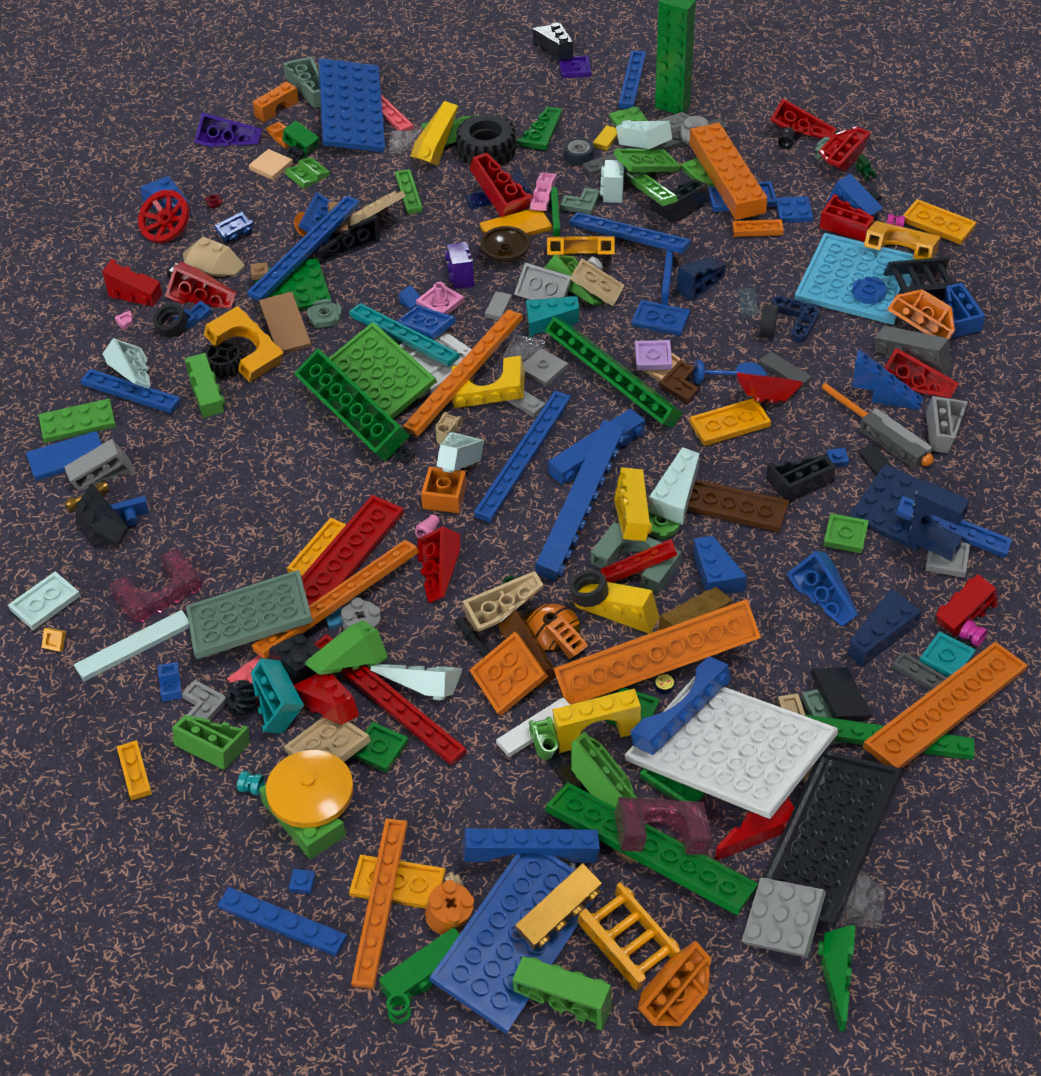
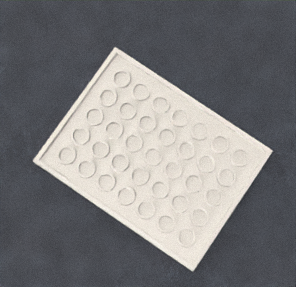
M695 676L664 711L675 706L689 693L694 684ZM723 687L714 698L710 699L653 756L634 746L624 756L628 762L771 819L836 737L838 728Z

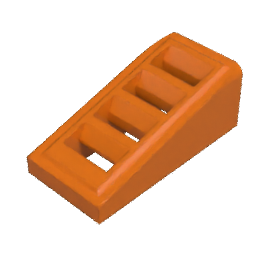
M562 615L546 626V629L568 659H571L588 646L585 640ZM561 624L563 627L556 631L554 628ZM566 630L567 634L562 637L560 633ZM571 637L572 640L567 643L565 640ZM575 643L577 647L573 649L571 645Z

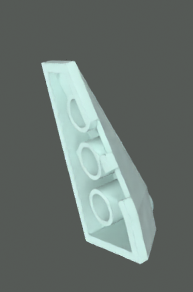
M379 664L371 666V671L419 693L433 696L434 700H445L446 696L453 695L462 673V668L436 666V668H427L425 670L424 666H410L406 669V665Z

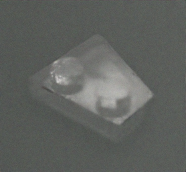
M420 130L391 131L389 154H406L409 148L413 146L414 140L420 136Z

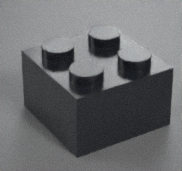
M298 633L270 647L268 659L281 661L292 684L295 685L317 673L305 665V663L320 649L303 634Z

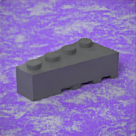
M884 326L875 336L876 351L890 357L895 348H898L944 375L951 367L949 338Z

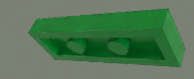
M645 768L640 772L642 780L690 812L704 799V793L700 790Z

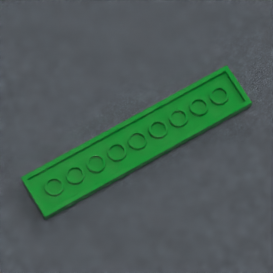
M569 782L546 804L545 812L578 830H598L600 842L737 916L758 887V883Z

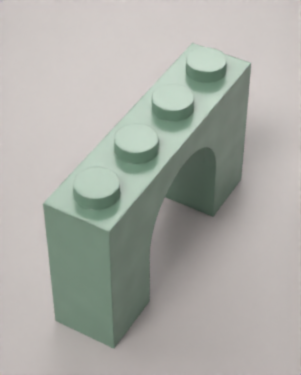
M614 522L591 551V564L602 569L614 564L617 558L624 553L642 552L661 544V542L647 537L646 541L623 539L620 524ZM676 549L677 556L646 568L642 574L641 587L659 594L680 566L682 552Z

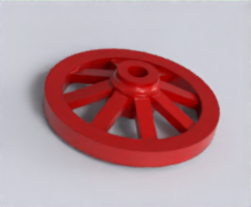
M162 190L154 193L144 202L138 215V226L141 233L155 243H166L175 239L182 233L188 223L189 205L186 199L176 191ZM166 198V209L162 208L158 200ZM172 198L178 200V203L172 209ZM153 204L159 211L158 214L148 213ZM180 208H182V214L175 216ZM146 218L157 220V222L146 226ZM179 221L177 226L174 228V223ZM160 227L156 235L149 233V231ZM168 227V229H169L170 232L167 233V234H165V235H163V233L165 232L166 228Z

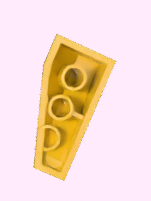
M446 101L442 103L415 141L410 157L438 166L459 107L458 105Z

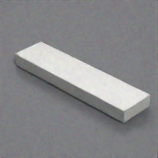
M562 697L496 739V744L508 757H511L533 743L529 732L528 723L530 720L535 722L545 720L546 717L550 716L553 721L552 709L570 704Z

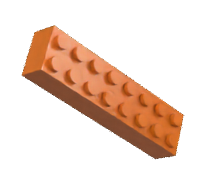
M713 123L691 128L689 145L735 220L765 214L767 196L720 123Z

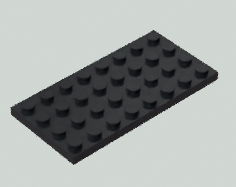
M824 751L814 764L762 878L823 889L826 895L818 922L836 928L903 775L902 770L880 763Z

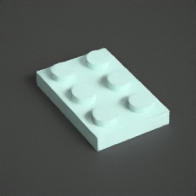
M54 572L8 604V607L26 625L35 630L78 599L80 593L57 572Z

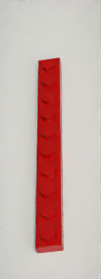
M326 634L314 644L321 650L333 639ZM360 665L359 669L354 670L351 667L342 668L341 672H339L451 766L467 753L463 745L365 665Z

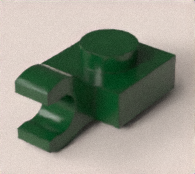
M864 154L859 155L856 163L857 172H860L866 181H869V176L876 179L877 172L871 168V162Z

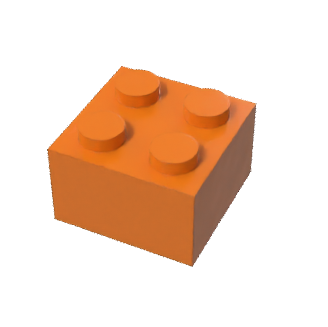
M429 467L421 492L422 509L460 513L467 487L466 471L455 470L453 473L443 471V468Z

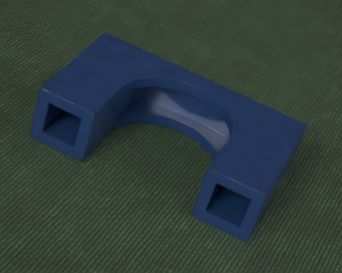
M926 480L922 487L919 486L914 494L916 500L912 506L914 512L910 519L912 521V525L909 528V533H911L910 542L952 561L961 548L963 536L942 527L931 515L959 526L968 512L970 500Z

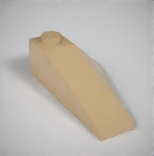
M535 571L464 600L465 615L474 630L479 632L498 624L518 606L544 587L543 583Z

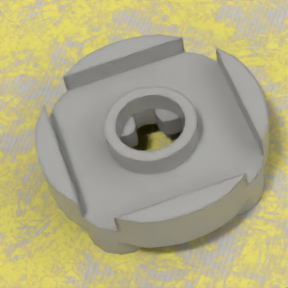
M699 116L688 117L679 129L681 140L691 147L689 145L690 129L709 125L707 119Z
M353 598L341 611L340 618L344 629L362 620L370 623L372 627L377 629L380 624V608L361 598Z

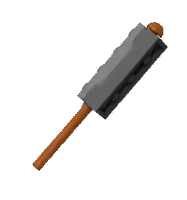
M827 383L822 385L821 389L862 417L859 431L912 469L916 470L921 465L927 467L933 463L932 447L914 433L901 426L876 408L868 413Z

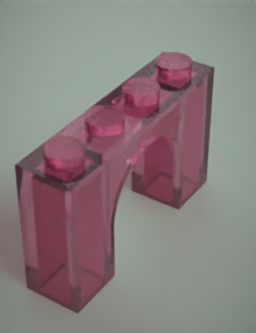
M178 548L160 556L163 568L172 578L166 588L157 592H143L133 584L127 575L109 584L113 597L135 625L146 621L154 614L164 611L167 607L180 602L183 598L198 592L204 587L201 575Z
M618 797L614 814L621 851L643 852L647 838L645 824L658 821L672 825L681 833L686 854L708 855L712 837L704 802Z

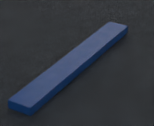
M579 212L569 220V225L576 228L682 254L691 245V239Z

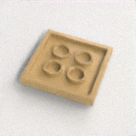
M395 190L349 216L350 219L347 220L348 227L369 218L404 198V192L400 191L397 193Z
M322 717L286 744L284 749L289 755L306 750L325 751L345 762L371 742L368 734L349 721L339 725Z

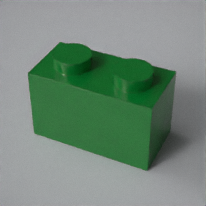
M294 121L283 129L282 141L290 147L296 146L298 149H303L304 153L302 156L307 157L318 148L319 137L298 121Z

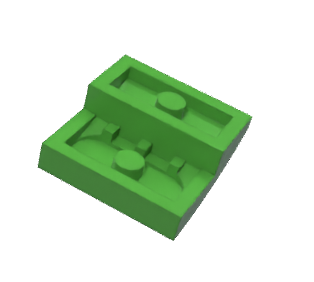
M311 157L299 160L298 166L285 168V175L302 188H307L330 175V171Z

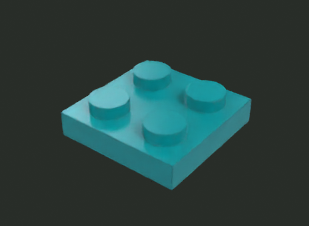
M939 631L921 655L919 661L940 674L949 677L968 663L975 655L976 650Z

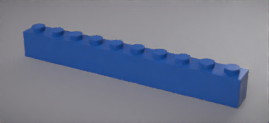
M603 420L536 562L534 571L537 575L552 581H556L558 575H563L566 567L563 564L565 560L569 561L573 552L570 549L572 545L576 546L578 542V531H583L586 524L584 518L585 516H590L593 508L591 503L592 501L596 502L599 496V491L597 490L599 487H603L606 480L604 475L605 473L609 474L613 463L610 462L617 457L618 445L622 446L625 439V435H622L624 427Z

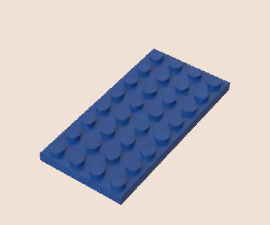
M319 58L322 145L384 152L385 140L379 66Z
M540 853L516 854L434 970L429 981L507 1034L530 999L515 992L512 979L522 957H535L543 963L552 965L578 926V915L570 918L567 921V925L560 932L555 931L550 936V941L544 947L540 948L538 946L535 950L515 930V925L575 870L554 855ZM594 900L592 902L590 901L587 905H585L584 909L586 908L588 910L594 902Z

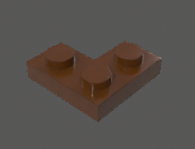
M680 359L659 382V387L688 404L699 392L698 387L687 381L695 372V368Z

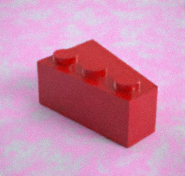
M111 259L102 271L108 296L154 307L162 296L160 282L143 273H134L130 271V267L125 266L124 268L116 264V260Z

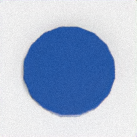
M865 277L862 280L861 278L857 279L852 287V294L856 300L866 304L881 302L887 293V287L884 286V282L875 277Z

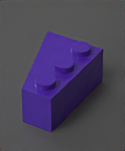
M467 242L447 244V251L444 254L445 261H449L447 262V271L451 272L449 273L450 283H453L454 289L474 287L473 260H470L471 254H469Z

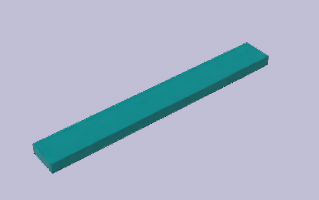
M362 303L349 311V316L367 326L374 322L390 338L446 367H450L460 359V353Z

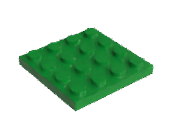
M318 258L303 261L267 298L292 292L299 312L308 310L318 300H331Z

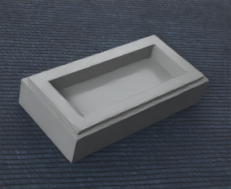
M495 292L485 312V318L499 320L506 312L512 300V295Z

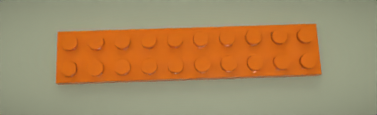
M747 599L553 669L563 697L571 705L590 700L757 640L761 636Z
M997 642L992 643L864 741L863 748L884 765L902 769L1024 673L1028 665Z

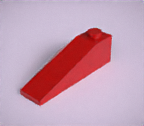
M786 798L771 819L756 813L752 814L749 811L745 815L741 827H734L716 847L715 858L719 861L780 836L794 810L790 799Z

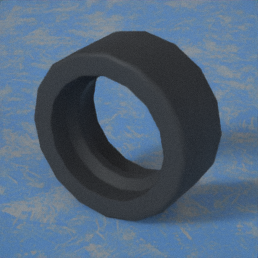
M171 303L160 307L153 317V324L161 335L174 337L186 328L188 318L179 305ZM178 315L177 320L173 324L162 326L169 316Z
M764 304L760 328L761 337L774 338L778 305Z
M582 571L576 574L569 583V590L573 601L579 606L593 607L603 602L608 596L609 588L604 574L599 571ZM586 585H599L598 588L589 593L579 592Z

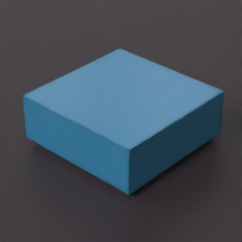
M342 607L325 617L329 630L343 626L340 618Z

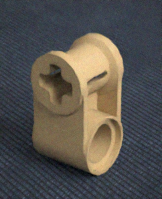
M448 412L442 414L441 419L435 426L438 444H441L450 432H459L463 424L462 416H452Z

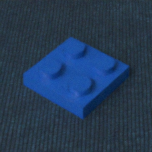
M808 196L777 198L776 207L779 220L782 219V223L813 221Z

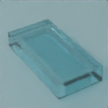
M755 288L738 289L740 316L758 315Z

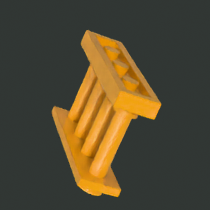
M620 882L616 886V898L596 913H590L585 908L579 913L577 923L637 991L644 985L646 979L645 972L667 955L672 958L681 950L678 943L673 938H669L637 902L633 892L628 887H624ZM624 904L632 914L611 930H604L600 925V921ZM636 921H639L647 931L625 948H620L615 942V938ZM654 938L661 946V949L640 965H635L630 960V955Z

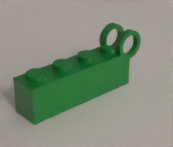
M454 927L379 978L380 989L388 998L386 1002L388 1017L393 1023L403 1024L407 1022L411 1017L410 1002L413 1000V997L431 988L433 983L429 981L430 976L460 935ZM396 1006H404L402 1010H393ZM407 1013L403 1019H395L392 1016H402Z

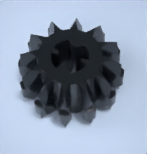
M249 680L231 682L227 688L226 704L229 705V711H232L233 714H248L253 712V707H256L255 700L257 697L255 696L253 683H250Z

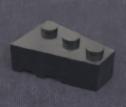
M552 23L548 26L532 28L533 44L535 46H541V50L549 51V55L559 61L574 58L573 41L561 23Z
M697 179L679 184L678 188L669 190L677 196V202L662 206L650 197L651 210L673 222L709 201L707 184Z
M826 455L802 458V461L797 462L787 460L784 464L777 465L768 463L766 479L783 499L790 502L834 482L836 466Z

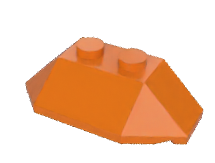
M923 289L896 295L887 309L925 334L949 338L950 340L955 332L952 307Z
M697 941L692 942L669 959L641 992L638 1009L653 1026H681L707 995L711 957Z

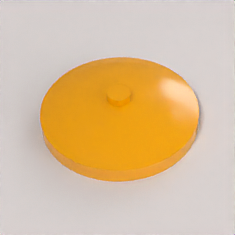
M320 750L300 751L284 758L273 768L266 783V797L273 814L284 823L300 828L318 827L335 820L346 810L353 796V780L348 766L337 756Z

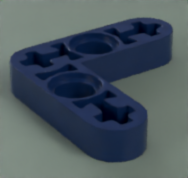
M774 296L771 305H778V312L799 318L792 329V340L799 343L806 341L819 318V308L788 297ZM792 307H797V308H799V309H798V310H793V309H791V308H792ZM806 322L810 325H802L801 323Z

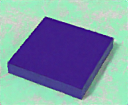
M588 55L574 56V58L559 61L561 78L591 77Z

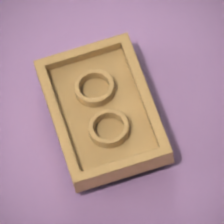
M581 258L570 277L575 284L582 286L589 293L596 295L612 306L617 301L624 287V284Z

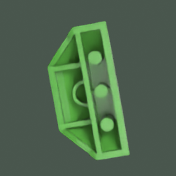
M585 732L580 734L572 742L571 770L591 795L617 809L628 810L638 800L629 778L601 743L589 737Z

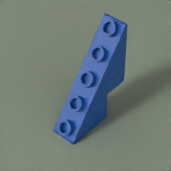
M858 350L852 387L874 390L871 403L920 410V405L923 402L920 394L909 388L907 384L896 378L894 374L888 372L866 353Z

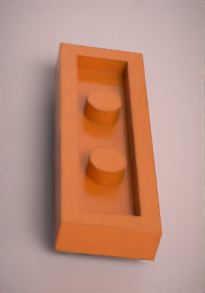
M782 219L732 222L734 237L783 235L784 232Z

